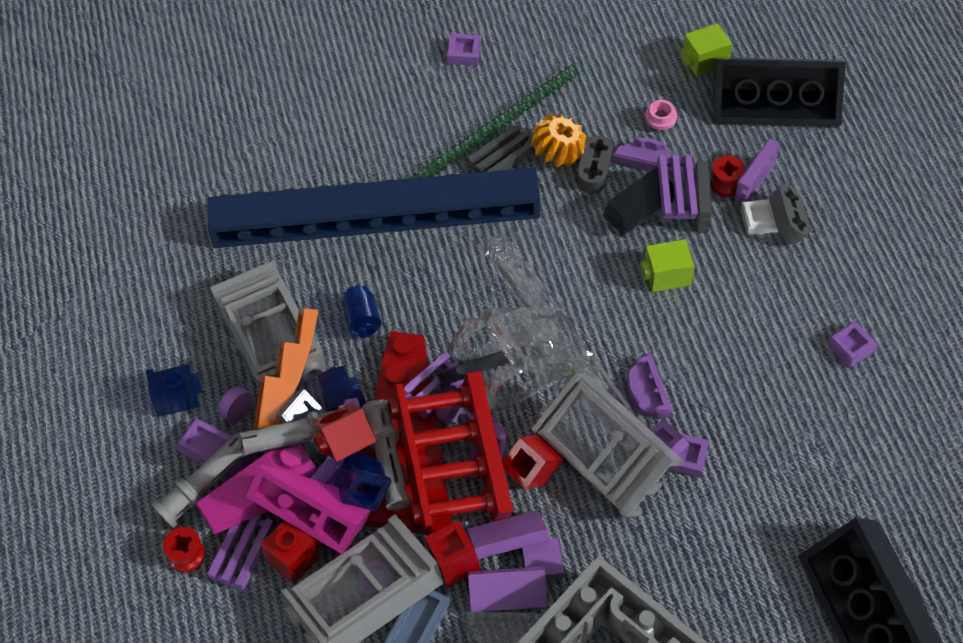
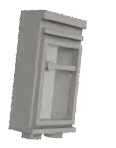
M274 261L210 287L215 305L258 390L261 374L275 376L280 341L294 343L299 311ZM314 337L300 382L313 380L320 373L327 371L323 352Z
M575 373V375L567 377L559 387L560 394L556 399L540 410L537 415L538 421L532 430L545 439L609 499L623 516H639L642 512L638 507L639 503L646 495L655 494L661 488L663 483L659 479L670 466H680L684 460L590 375Z
M396 515L388 519L389 523L344 552L343 555L341 554L290 590L285 588L281 591L288 605L283 608V611L294 628L299 625L304 628L306 632L302 635L306 643H359L444 584L438 562Z

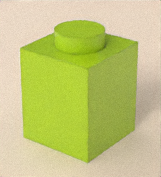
M716 23L685 34L681 58L686 66H690L694 74L699 76L713 71L714 57H730L732 43L720 25Z
M686 239L646 246L645 260L640 261V269L643 280H649L652 292L692 286L695 266Z

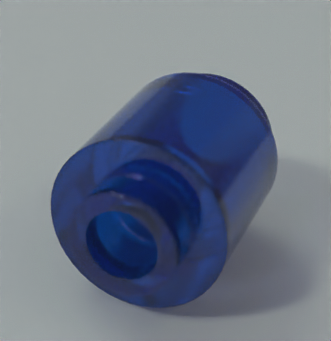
M363 285L350 287L344 292L342 308L349 333L360 338L374 335L382 325L375 295L368 287Z

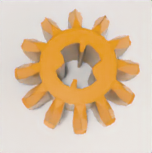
M548 113L534 127L530 145L536 148L535 156L545 158V163L553 162L556 168L562 164L569 167L584 152L587 136L581 132L582 125H575L572 122V117L565 119L561 113L557 116Z

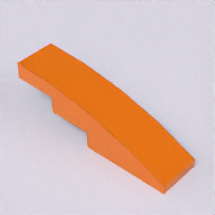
M299 308L294 343L280 341L275 376L261 374L253 430L278 425L281 421L277 415L292 399L300 382L311 349L319 310Z

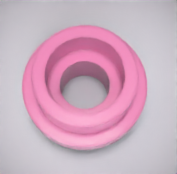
M656 100L647 108L645 120L650 127L665 130L671 128L676 123L677 112L669 101Z

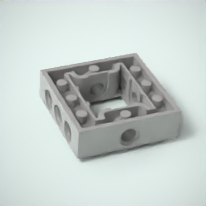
M599 555L518 641V643H585L603 625L623 643H708Z

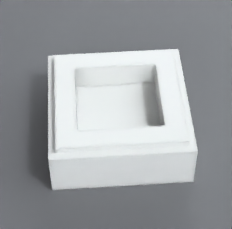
M769 199L741 202L740 210L747 235L778 232Z

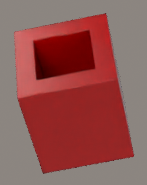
M537 434L520 437L502 463L504 470L527 490L546 485L565 458Z

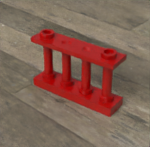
M481 371L467 373L458 391L407 399L403 383L396 384L392 396L388 398V411L390 418L397 420L414 501L409 505L412 524L419 525L420 535L429 534L433 526L432 518L484 509L486 513L490 512L492 522L509 518L514 510ZM457 405L467 408L469 420L466 421V425L413 433L409 413ZM466 439L475 444L477 455L474 456L473 460L421 468L417 447ZM473 474L483 479L485 490L482 491V495L428 503L425 482Z

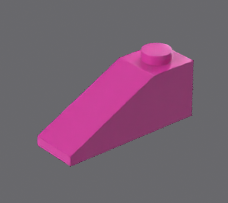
M300 443L280 447L264 454L197 502V508L213 534H217L268 511L245 497L258 468L262 464L311 478L316 471V466Z
M263 464L258 468L245 496L342 555L360 534L373 508L369 503L341 487Z

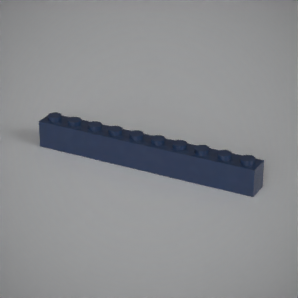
M536 167L208 197V232L213 248L540 218V193Z

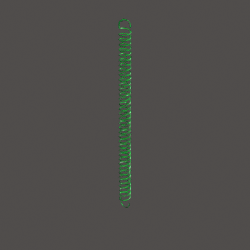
M578 61L570 65L569 68H565L556 77H552L543 86H539V89H535L530 95H526V98H522L521 101L513 104L504 113H500L499 117H495V120L492 119L490 123H486V126H482L477 132H473L472 135L468 136V139L464 138L463 142L461 141L459 145L450 148V151H446L445 155L441 154V157H437L436 161L427 164V168L423 167L422 171L418 170L417 174H413V177H408L407 179L414 178V175L421 177L419 172H422L424 177H428L423 172L424 168L427 169L431 177H434L431 170L428 169V165H431L433 171L438 174V170L432 165L433 162H436L439 170L443 171L437 159H441L443 166L447 168V163L442 159V156H445L447 162L452 165L451 159L446 155L447 152L450 153L454 161H457L455 155L451 153V149H454L457 157L461 158V154L455 149L456 146H459L461 153L466 155L460 143H463L465 149L470 152L469 146L464 143L465 140H468L471 148L475 149V145L469 140V137H472L475 144L479 146V141L473 136L474 133L484 143L483 137L478 133L479 130H481L485 139H488V135L482 130L483 127H486L488 134L493 136L487 124H490L492 130L497 133L496 127L491 124L492 121H495L497 128L502 130L496 118H499L501 124L506 127L505 121L500 117L501 115H504V119L509 124L511 123L509 117L515 121L514 115L518 118L520 117L518 111L521 114H524L523 109L528 111V102L531 104L530 108H533L532 103L537 105V101L541 102V97L546 99L545 94L550 96V92L554 93V88L559 90L558 85L563 87V83L567 84L569 79L566 76V69H569L570 75L576 78V74L570 67L581 63L582 69L577 73L580 74L583 70V63ZM540 87H543L545 94L540 90Z

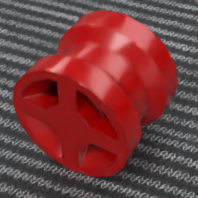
M728 155L715 160L710 180L711 189L715 194L722 197L735 196L737 182L745 172L744 163L740 159Z
M177 527L172 529L163 540L164 553L168 558L170 566L175 571L190 573L202 565L205 559V550L198 533L194 529Z

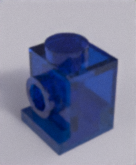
M189 364L156 372L153 371V368L146 370L150 398L158 417L200 407L197 396L198 393L203 392L199 372L192 373Z
M344 365L329 368L324 373L317 375L321 395L328 412L337 410L338 406L344 405L345 399L358 398L360 407L366 404L365 396L360 391L355 376L349 378Z
M363 453L351 454L345 457L335 476L342 503L376 512L392 482L390 477L385 476L381 462ZM357 488H364L365 494L356 492Z

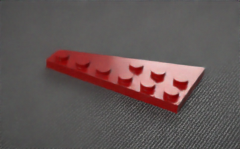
M390 331L373 400H388L392 396L396 384L403 383L405 387L429 366L424 335ZM427 379L411 395L415 397L431 383V379ZM435 410L425 419L417 412L409 413L413 433L438 429ZM392 419L393 426L398 430L397 420ZM399 435L398 442L396 443L407 495L410 503H413ZM440 444L417 447L421 468L443 464ZM370 445L361 449L350 493L373 506L364 526L381 528L389 523V518L396 515L411 533L420 534L419 525L412 524L409 505L400 510H388L386 508L375 450ZM445 479L424 483L429 504L448 500ZM451 515L432 518L433 526L428 535L452 524Z

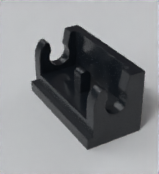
M658 167L608 201L603 217L623 236L628 235L637 225L662 208ZM668 179L670 201L672 203L673 199L675 200L674 184Z

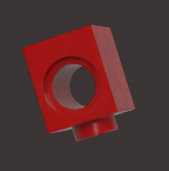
M353 402L313 421L318 432L313 435L318 450L322 455L327 453L336 462L376 442L362 408Z
M285 520L261 543L267 563L293 585L319 559L315 540Z
M459 520L425 537L430 554L438 562L447 588L468 578V571H481L476 551Z

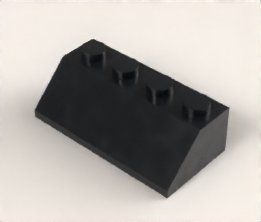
M714 57L712 82L713 122L841 126L846 62L820 59Z
M855 517L798 556L840 643H943L879 521Z

